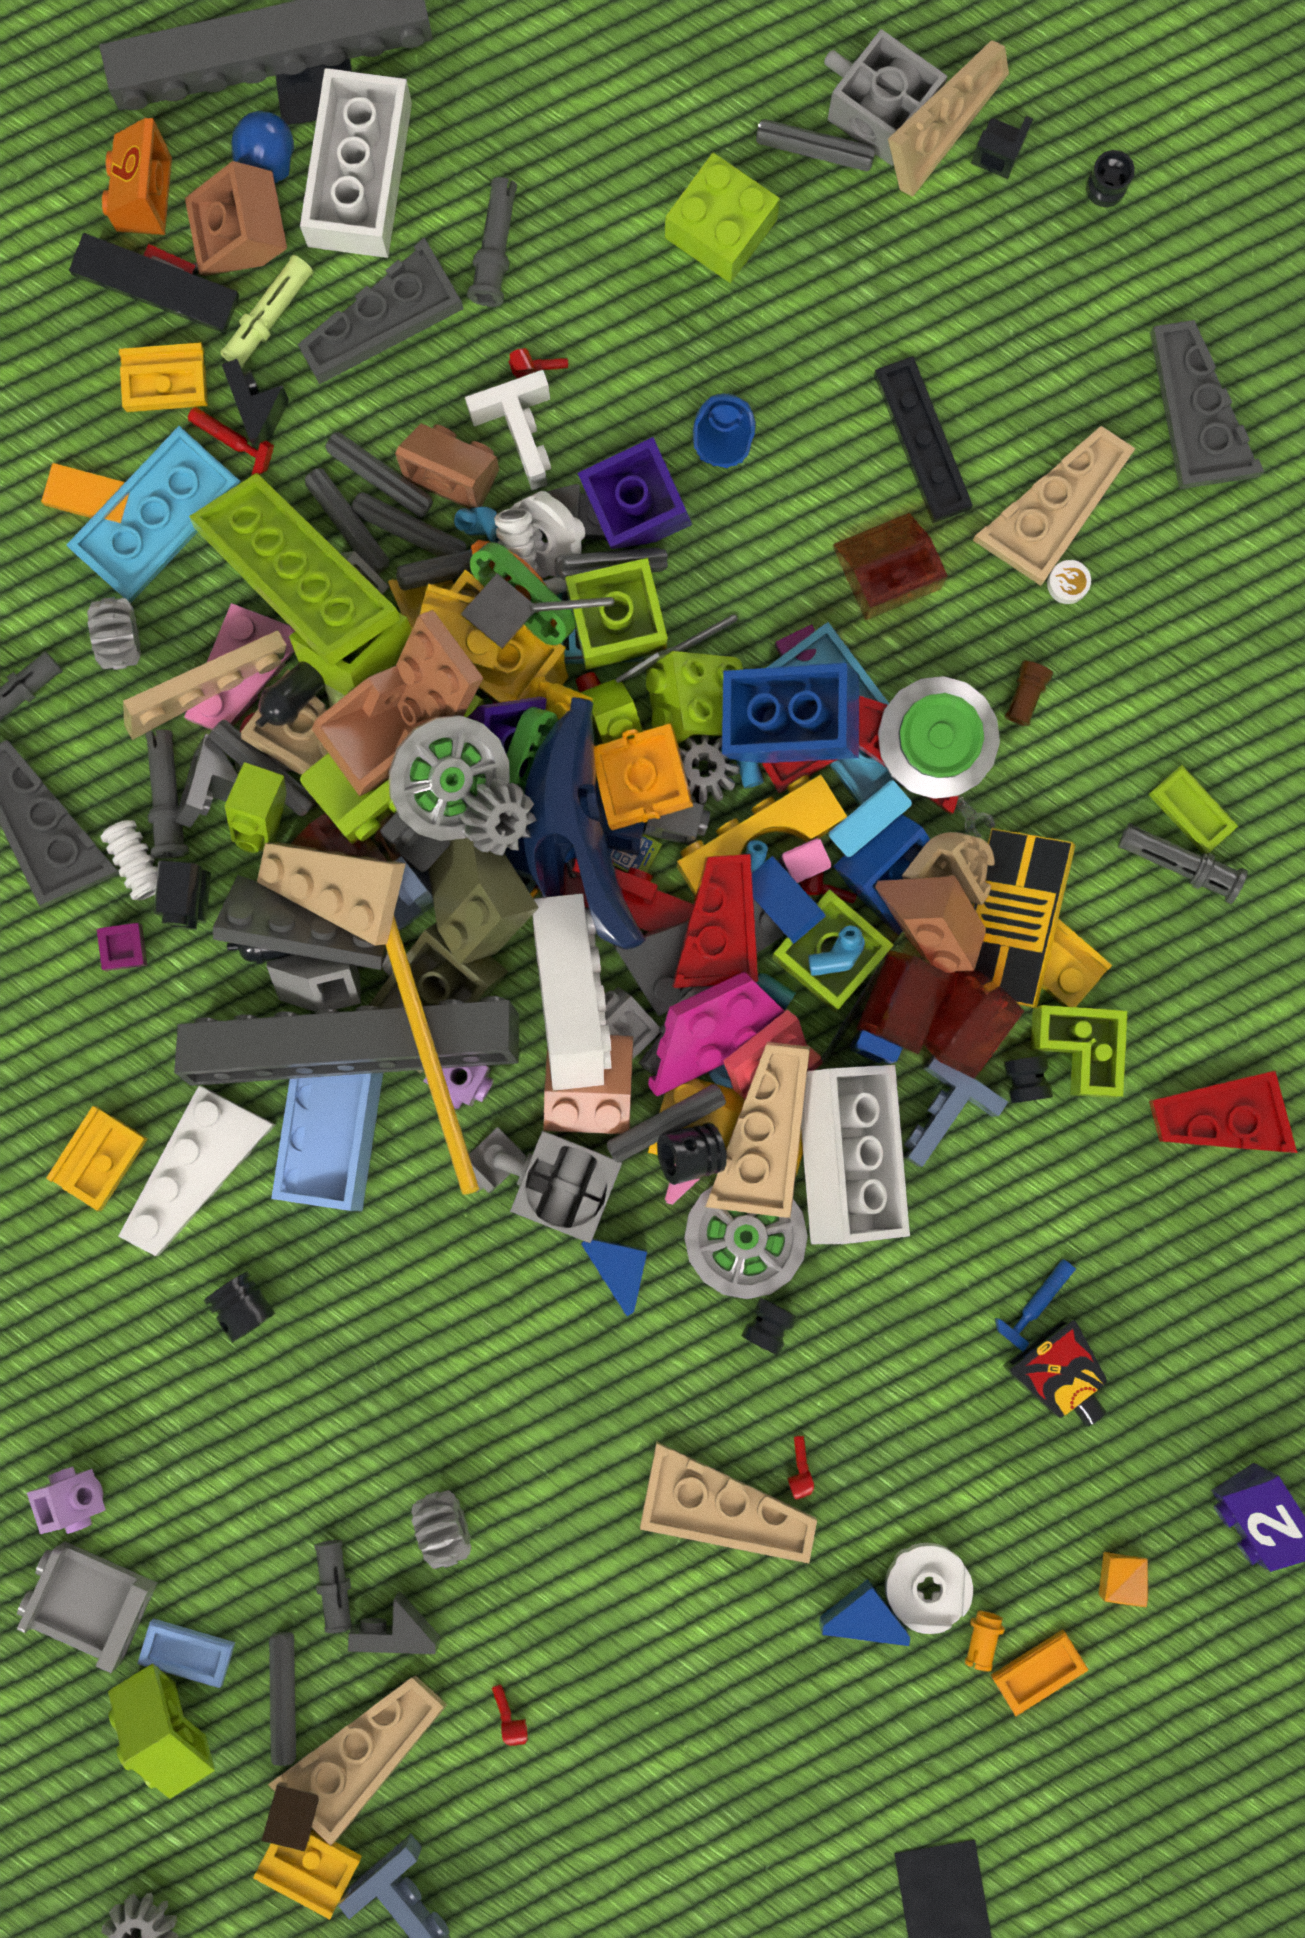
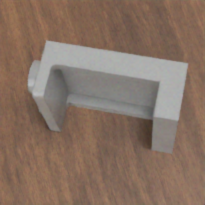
M64 1541L52 1551L46 1550L40 1559L35 1574L40 1576L35 1590H29L20 1603L17 1615L22 1616L17 1630L26 1633L30 1629H34L98 1658L96 1667L112 1673L124 1660L157 1586V1582Z

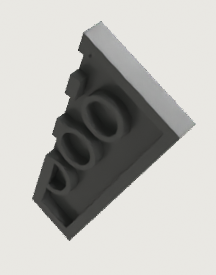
M425 237L414 246L415 251L403 262L398 259L387 268V275L371 289L366 286L355 295L356 301L343 312H335L298 344L301 353L319 384L464 309L461 299Z
M1195 320L1154 326L1150 335L1179 490L1260 477L1264 473V469L1259 459L1255 460L1248 445L1250 439L1243 425H1239L1230 406L1232 400L1226 388L1222 389L1215 374L1216 366Z
M6 740L0 743V825L39 907L42 909L119 875L117 869L43 784L42 780L10 742Z
M237 875L213 925V940L381 970L387 955L385 944L375 946L257 883V881Z
M753 899L756 953H758L785 934ZM690 918L685 922L665 929L662 927L647 932V935L644 936L646 941L635 948L626 950L613 945L658 1016L667 1012L670 1006L677 1004L694 988L672 987Z

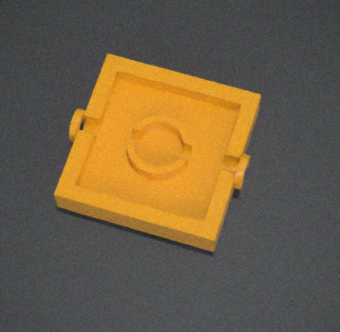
M671 723L640 733L635 729L627 730L622 733V738L594 746L596 776L608 826L612 831L639 822L646 823L650 819H659L660 816L693 807L675 731ZM630 735H634V736H635L634 738H631V739H628V738H627V737L630 736Z

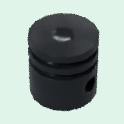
M707 1122L692 1128L676 1130L662 1134L658 1138L657 1153L663 1174L670 1184L677 1185L702 1178L703 1176L721 1173L725 1170L727 1160L725 1144L718 1128L713 1123Z
M248 1271L232 1279L204 1299L206 1305L212 1304L210 1308L211 1313L217 1312L218 1316L215 1319L231 1343L239 1340L276 1314L260 1289L254 1290L253 1287L256 1285L254 1280L248 1281L247 1278L250 1277Z

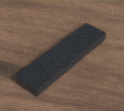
M86 233L82 234L69 268V272L75 277L226 334L240 297L238 291Z
M914 356L876 369L874 372L875 380L932 523L971 510L973 504Z

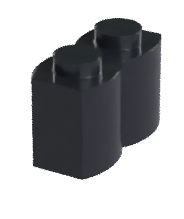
M159 861L153 913L162 916V923L171 925V928L197 930V923L205 924L207 922L211 872L203 870L202 866L193 863Z

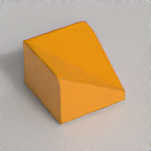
M1104 1552L1098 1595L1105 1602L1147 1607L1148 1559Z

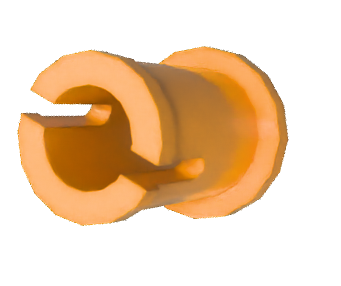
M977 1611L976 1617L970 1621L971 1626L974 1628L968 1654L965 1658L966 1665L972 1667L973 1663H976L974 1669L981 1671L992 1670L998 1637L1004 1634L1005 1631L1004 1626L1001 1625L1002 1617L987 1611Z

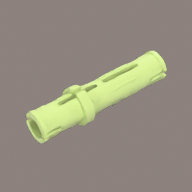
M292 255L289 262L269 286L250 314H244L239 320L241 326L227 345L220 351L221 355L228 362L238 359L243 368L244 363L261 341L266 342L271 336L269 332L271 327L286 307H288L309 276L313 274L312 268L304 260L296 255Z

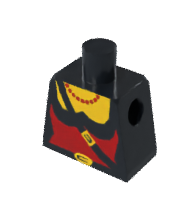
M1065 1316L1029 1344L1024 1351H1020L1003 1365L1010 1375L1059 1418L1074 1410L1085 1426H1090L1106 1414L1105 1408L1093 1394L1106 1384V1376L1074 1319Z

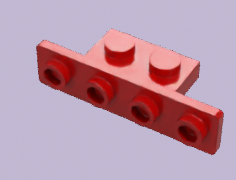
M574 858L575 864L572 871L576 875L575 878H570L566 863L564 864L563 896L583 894L584 907L589 909L578 862ZM629 867L627 873L614 868L624 899L639 929L647 932L662 927L665 929L685 922L690 918L693 904L658 891V885L651 882L652 875Z

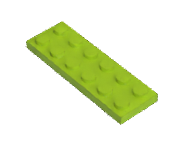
M258 473L189 516L193 527L330 667L400 620L397 608Z

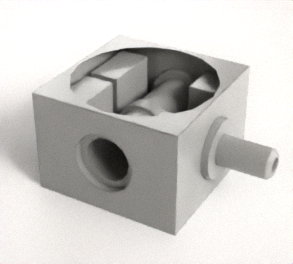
M880 29L854 63H851L835 50H831L825 57L824 64L843 78L832 92L828 121L857 142L873 146L875 154L893 166L894 163L888 138L945 85L947 75Z
M542 1131L534 1153H529L526 1161L503 1151H498L493 1161L494 1167L519 1176L517 1185L520 1188L510 1212L588 1243L592 1241L622 1165V1162H616L611 1157Z

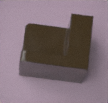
M279 1782L276 1786L262 1841L305 1852L310 1839L319 1796L314 1793L287 1787V1783Z

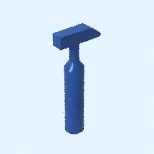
M1062 1259L1025 1305L1023 1316L1013 1329L1001 1319L995 1318L998 1332L1021 1351H1024L1030 1343L1019 1334L1029 1321L1036 1320L1076 1268Z

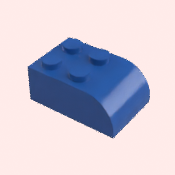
M848 663L723 671L722 754L730 759L755 763L859 758L860 675Z

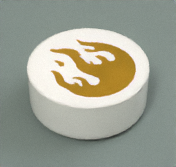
M1065 560L1057 564L1047 580L1050 595L1056 601L1063 604H1073L1080 601L1086 595L1091 585V576L1088 569L1082 563L1075 560Z

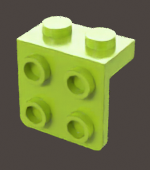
M671 651L646 669V688L650 695L652 708V728L671 723L678 744L693 734L722 736L723 671L743 670L741 661L736 657Z
M329 753L301 775V784L352 845L357 840L364 841L372 836L380 828L381 824L379 822L393 812L395 814L397 812L389 794V779L377 789L359 796Z

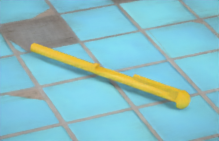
M393 916L388 942L385 946L463 1195L471 1194L478 1191L479 1186L395 916Z

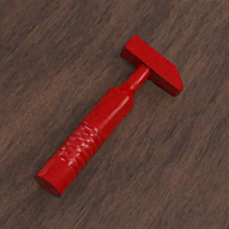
M194 407L190 410L187 418L189 422L235 451H245L256 458L252 475L256 473L261 475L268 470L274 449L273 444L263 441L257 450L248 444L244 436L201 409Z

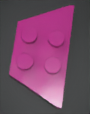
M745 972L670 1006L665 1021L666 1031L660 1039L656 1053L661 1059L657 1076H650L649 1088L658 1097L723 1065V1061L785 1011Z

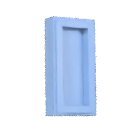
M153 1618L149 1623L137 1664L147 1667L153 1663L163 1672L221 1688L235 1642Z

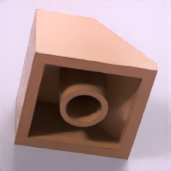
M232 161L185 197L199 275L209 276L261 267L287 249L272 171Z
M420 423L398 446L395 453L403 477L418 487L468 509L482 507L499 472L497 457L493 455V450L476 441H472L471 444L456 439L457 436L454 432L441 425H434L431 428Z
M955 876L877 881L875 888L903 933L935 972L952 973L955 971L975 970L986 928Z
M610 1035L612 1068L604 1069V1085L553 1091L547 1047L543 1131L622 1134L629 1130L633 1036Z

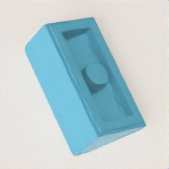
M890 780L831 830L829 837L845 856L851 857L912 805V802L895 781Z

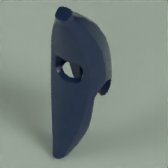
M573 697L571 698L570 710L554 724L537 750L527 778L525 795L531 798V801L534 803L529 812L534 814L537 821L526 826L531 838H524L526 857L530 872L543 898L563 896L565 857L574 847L588 906L597 934L604 941L628 950L640 946L646 939L636 924L622 894L602 825L596 785L592 723L593 702Z

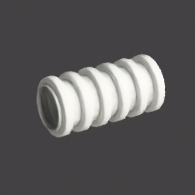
M520 508L503 510L494 517L495 525L498 526L496 529L497 538L500 539L498 543L518 555L537 571L538 564L535 561L537 555L536 550L533 549L535 540L531 536L534 533L533 525L530 524L532 521L531 513Z
M124 820L108 827L100 837L103 842H108L109 845L106 849L109 854H114L115 857L112 859L114 865H120L121 868L118 872L121 877H126L127 880L124 882L126 888L133 890L130 893L132 900H144L155 895L158 867H153L152 864L155 860L146 853L149 850L147 844H141L140 841L143 839L141 832H135L137 827L135 821Z

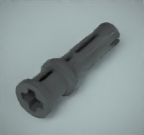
M497 177L491 181L482 246L473 256V265L476 269L473 285L468 288L467 297L472 302L487 307H497L503 303L504 293L501 291L503 276L509 270L510 265L505 252L517 184L511 181L509 188H507L509 179Z
M155 730L156 736H154V732L149 731L145 734V738L147 739L153 808L150 809L147 817L148 822L153 825L155 846L151 849V856L157 859L184 857L190 852L189 846L184 844L183 825L175 822L179 804L172 741L173 732L170 730Z
M1128 823L1118 843V848L1125 849L1189 878V883L1192 884V887L1196 889L1204 887L1224 896L1225 902L1232 904L1237 898L1248 874V870L1244 868L1236 870L1216 861L1215 855L1211 853H1203L1200 856L1168 840L1146 832L1131 823Z

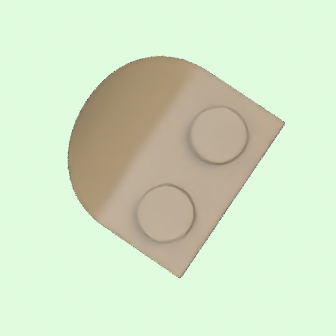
M957 832L942 833L933 837L925 844L902 877L903 879L955 876L969 901L983 905L991 890V885L986 883L985 880L988 865L993 866L995 864L994 855L989 844L981 838Z

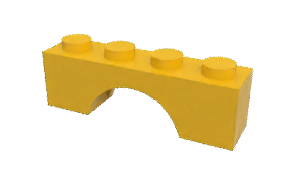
M820 774L812 780L808 775L801 777L787 787L788 795L778 801H775L772 796L763 800L751 809L754 815L741 823L737 818L732 819L716 830L717 838L705 845L702 840H698L680 852L683 858L677 861V868L694 896L697 893L706 857L739 855L750 841L761 835L773 832L788 833L807 843L826 835L847 818L846 813L822 775Z

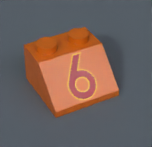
M144 118L116 133L113 139L112 151H107L106 171L110 180L109 190H104L102 194V209L116 232L165 235L172 156L153 118Z

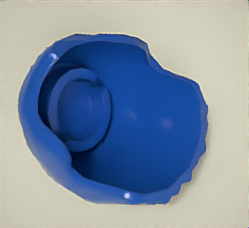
M255 111L244 116L234 128L232 135L233 161L272 171L274 182L278 183V181L283 180L289 175L290 159L294 152V140L289 126L281 117L266 111Z
M722 393L711 396L703 403L696 413L693 424V444L698 456H700V460L710 463L713 467L719 466L724 468L743 463V460L749 455L756 429L755 418L748 402L733 394Z

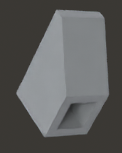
M291 955L267 961V969L278 999L314 1012L319 1009H339L361 1003L360 974L356 965L301 955Z

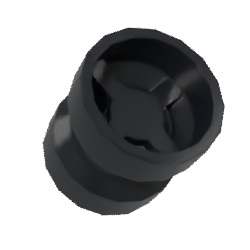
M1118 150L1106 151L1098 157L1086 182V193L1092 203L1099 207L1108 208L1115 206L1123 199L1134 177L1135 167L1132 159L1124 152Z
M1046 1055L1004 1062L1006 1075L1012 1078V1087L1009 1090L1011 1104L1053 1097L1051 1084L1044 1077V1073L1048 1069Z
M760 1297L755 1307V1312L758 1316L756 1319L754 1318L753 1322L745 1326L741 1336L779 1356L784 1346V1331L792 1329L798 1317Z

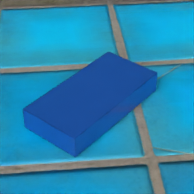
M773 856L752 873L753 899L793 944L826 917L820 907Z
M864 1030L854 1035L849 1046L850 1051L882 1065L897 1062L902 1051V1047Z

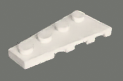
M198 1086L118 1237L154 1256H159L196 1215L200 1207L209 1197L215 1194L223 1185L225 1179L252 1152L251 1150L276 1124L203 1086Z

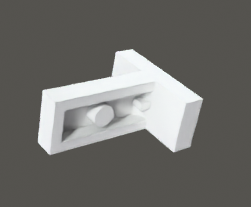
M541 370L465 397L473 426L505 416L531 489L535 490L546 486L545 471L550 470L551 465L544 446L536 447L531 433L537 432V427L529 408L550 400L549 385L544 371Z

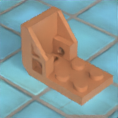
M430 610L418 616L396 666L365 679L315 719L312 731L358 795L362 796L377 789L389 779V769L396 749L414 728L435 717L455 715L464 717L483 677L436 613Z

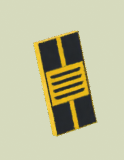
M992 828L988 844L993 852L995 864L993 866L988 865L985 880L986 883L991 885V890L983 905L973 903L976 913L986 928V933L975 970L957 971L953 990L959 993L1037 1008L1076 845L1069 841Z

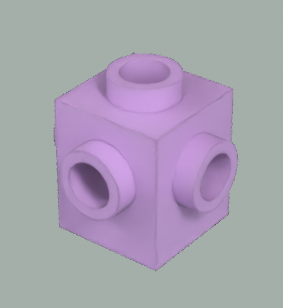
M487 1066L442 1069L453 1106L456 1109H459L462 1103L472 1106L475 1100L483 1102L494 1081L488 1077L492 1069ZM465 1070L467 1072V1080L465 1083L458 1085L456 1075L459 1071Z
M72 1466L48 1475L50 1484L27 1493L40 1534L65 1528L67 1534L92 1525L91 1516L106 1510L102 1500V1486L98 1479L95 1478L92 1469L75 1473Z

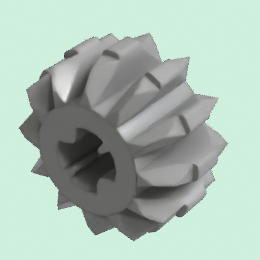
M115 597L91 602L87 612V623L95 660L103 669L113 668L117 670L137 665L141 655L136 617L131 603L126 598L115 599Z
M701 735V745H696L694 739L690 736L685 739V746L688 751L679 748L690 794L692 796L694 791L699 792L698 801L702 805L706 804L708 792H711L717 802L721 801L723 794L719 786L732 791L735 783L728 776L739 774V766L728 763L733 759L724 756L720 752L722 750V737H719L714 745L711 746L708 745L709 735ZM699 761H708V768L715 769V772L709 770L708 777H700L699 770L692 769L693 765L698 768Z
M493 779L489 788L484 784H477L478 795L475 798L464 797L470 808L459 814L461 820L466 823L462 830L465 837L473 841L474 846L482 852L491 851L495 855L503 856L507 847L511 850L519 851L518 839L521 836L523 838H531L526 826L537 821L534 814L529 812L534 805L531 798L523 794L522 788L514 783L506 784L501 780Z
M449 1490L440 1493L437 1491L425 1495V1498L413 1504L411 1512L415 1530L414 1535L417 1538L418 1547L422 1551L424 1560L433 1569L456 1565L458 1561L464 1560L470 1555L471 1536L468 1531V1523L464 1516V1510L461 1509L459 1500Z
M152 1892L147 1893L141 1902L133 1893L126 1898L124 1905L119 1903L114 1905L109 1912L111 1919L104 1923L101 1933L109 1938H139V1930L136 1929L139 1928L142 1930V1938H178V1934L171 1930L177 1923V1916L164 1915L168 1907V1900L160 1902L157 1907L153 1905Z

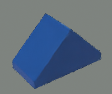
M592 1238L591 1243L582 1241L581 1245L626 1316H629L635 1310L647 1250Z
M868 1579L820 1616L819 1627L822 1635L909 1646L910 1636L905 1627Z

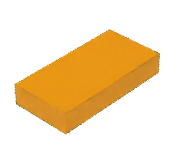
M52 463L41 502L51 508L92 518L125 482ZM129 494L105 519L121 523Z
M1062 1629L991 1674V1677L1015 1716H1018L1087 1672L1088 1668L1066 1632Z

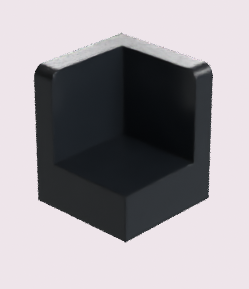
M1025 116L1020 129L997 119H990L986 130H983L977 143L971 164L1008 179L1027 138L1033 118Z

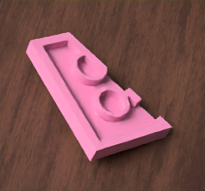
M231 603L207 662L279 630L286 643L285 655L281 659L282 663L267 673L259 674L257 672L244 679L235 688L220 692L187 710L184 718L211 730L221 720H227L234 726L257 700L259 692L274 675L277 676L286 666L285 662L295 652L289 636L295 630L290 625Z

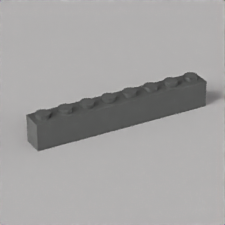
M296 0L99 44L108 88L118 109L139 110L150 103L164 100L179 101L190 94L204 91L219 92L227 86L244 82L250 84L259 83L265 80L266 77L283 73L295 75L303 72L306 68L322 64L335 66L349 58L360 56L375 57L386 50L400 47L415 48L426 41L433 40L424 0Z
M488 996L482 998L480 1002L464 1003L460 1000L447 999L440 1001L439 1005L423 1006L442 1069L519 1063V1014L510 1000L497 996ZM403 1003L397 1005V1008L381 1009L369 1005L356 1008V1011L339 1012L335 1009L325 1008L316 1010L315 1014L310 1015L278 1012L274 1014V1017L269 1018L237 1015L234 1017V1020L218 1021L213 1018H197L193 1023L178 1024L174 1073L190 1086L424 1070Z

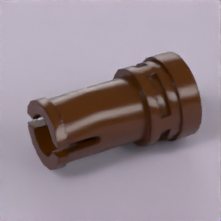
M1022 661L1019 669L1020 676L1016 680L1018 686L1004 718L1021 726H1029L1041 693L1045 692L1046 685L1051 681L1053 671L1038 663Z

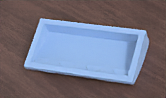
M383 1073L289 1080L271 1199L348 1211L363 1210Z

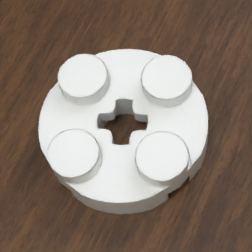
M540 491L526 497L510 508L524 509L532 515L530 524L533 525L534 530L531 536L535 540L533 549L536 550L537 555L535 561L538 564V570L536 572L541 578H545L548 575L556 577L554 571L555 559L559 555L581 554V540L585 537L583 523L578 518L573 517L571 512L560 501L546 491ZM539 529H541L546 534L548 539L547 543H544L541 540L542 533Z
M919 1543L902 1549L895 1555L894 1561L889 1566L886 1574L885 1594L893 1612L903 1624L919 1633L937 1634L950 1629L952 1624L967 1613L972 1602L973 1584L968 1570L958 1555L947 1547L936 1543ZM925 1577H932L934 1583L940 1584V1591L933 1592L931 1599H924L923 1592L917 1590L918 1583H923Z

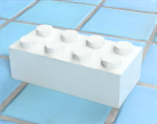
M325 68L300 228L308 247L388 258L412 106L407 79Z
M583 894L534 899L539 907L533 914V927L552 1089L556 1091L604 1085V1069L612 1068L610 1055L611 1039L609 1025H606L604 987L603 985L601 986L600 957L598 947L595 944L594 934H596L590 909H585Z
M895 1065L807 1071L801 1131L811 1244H849L910 1236Z

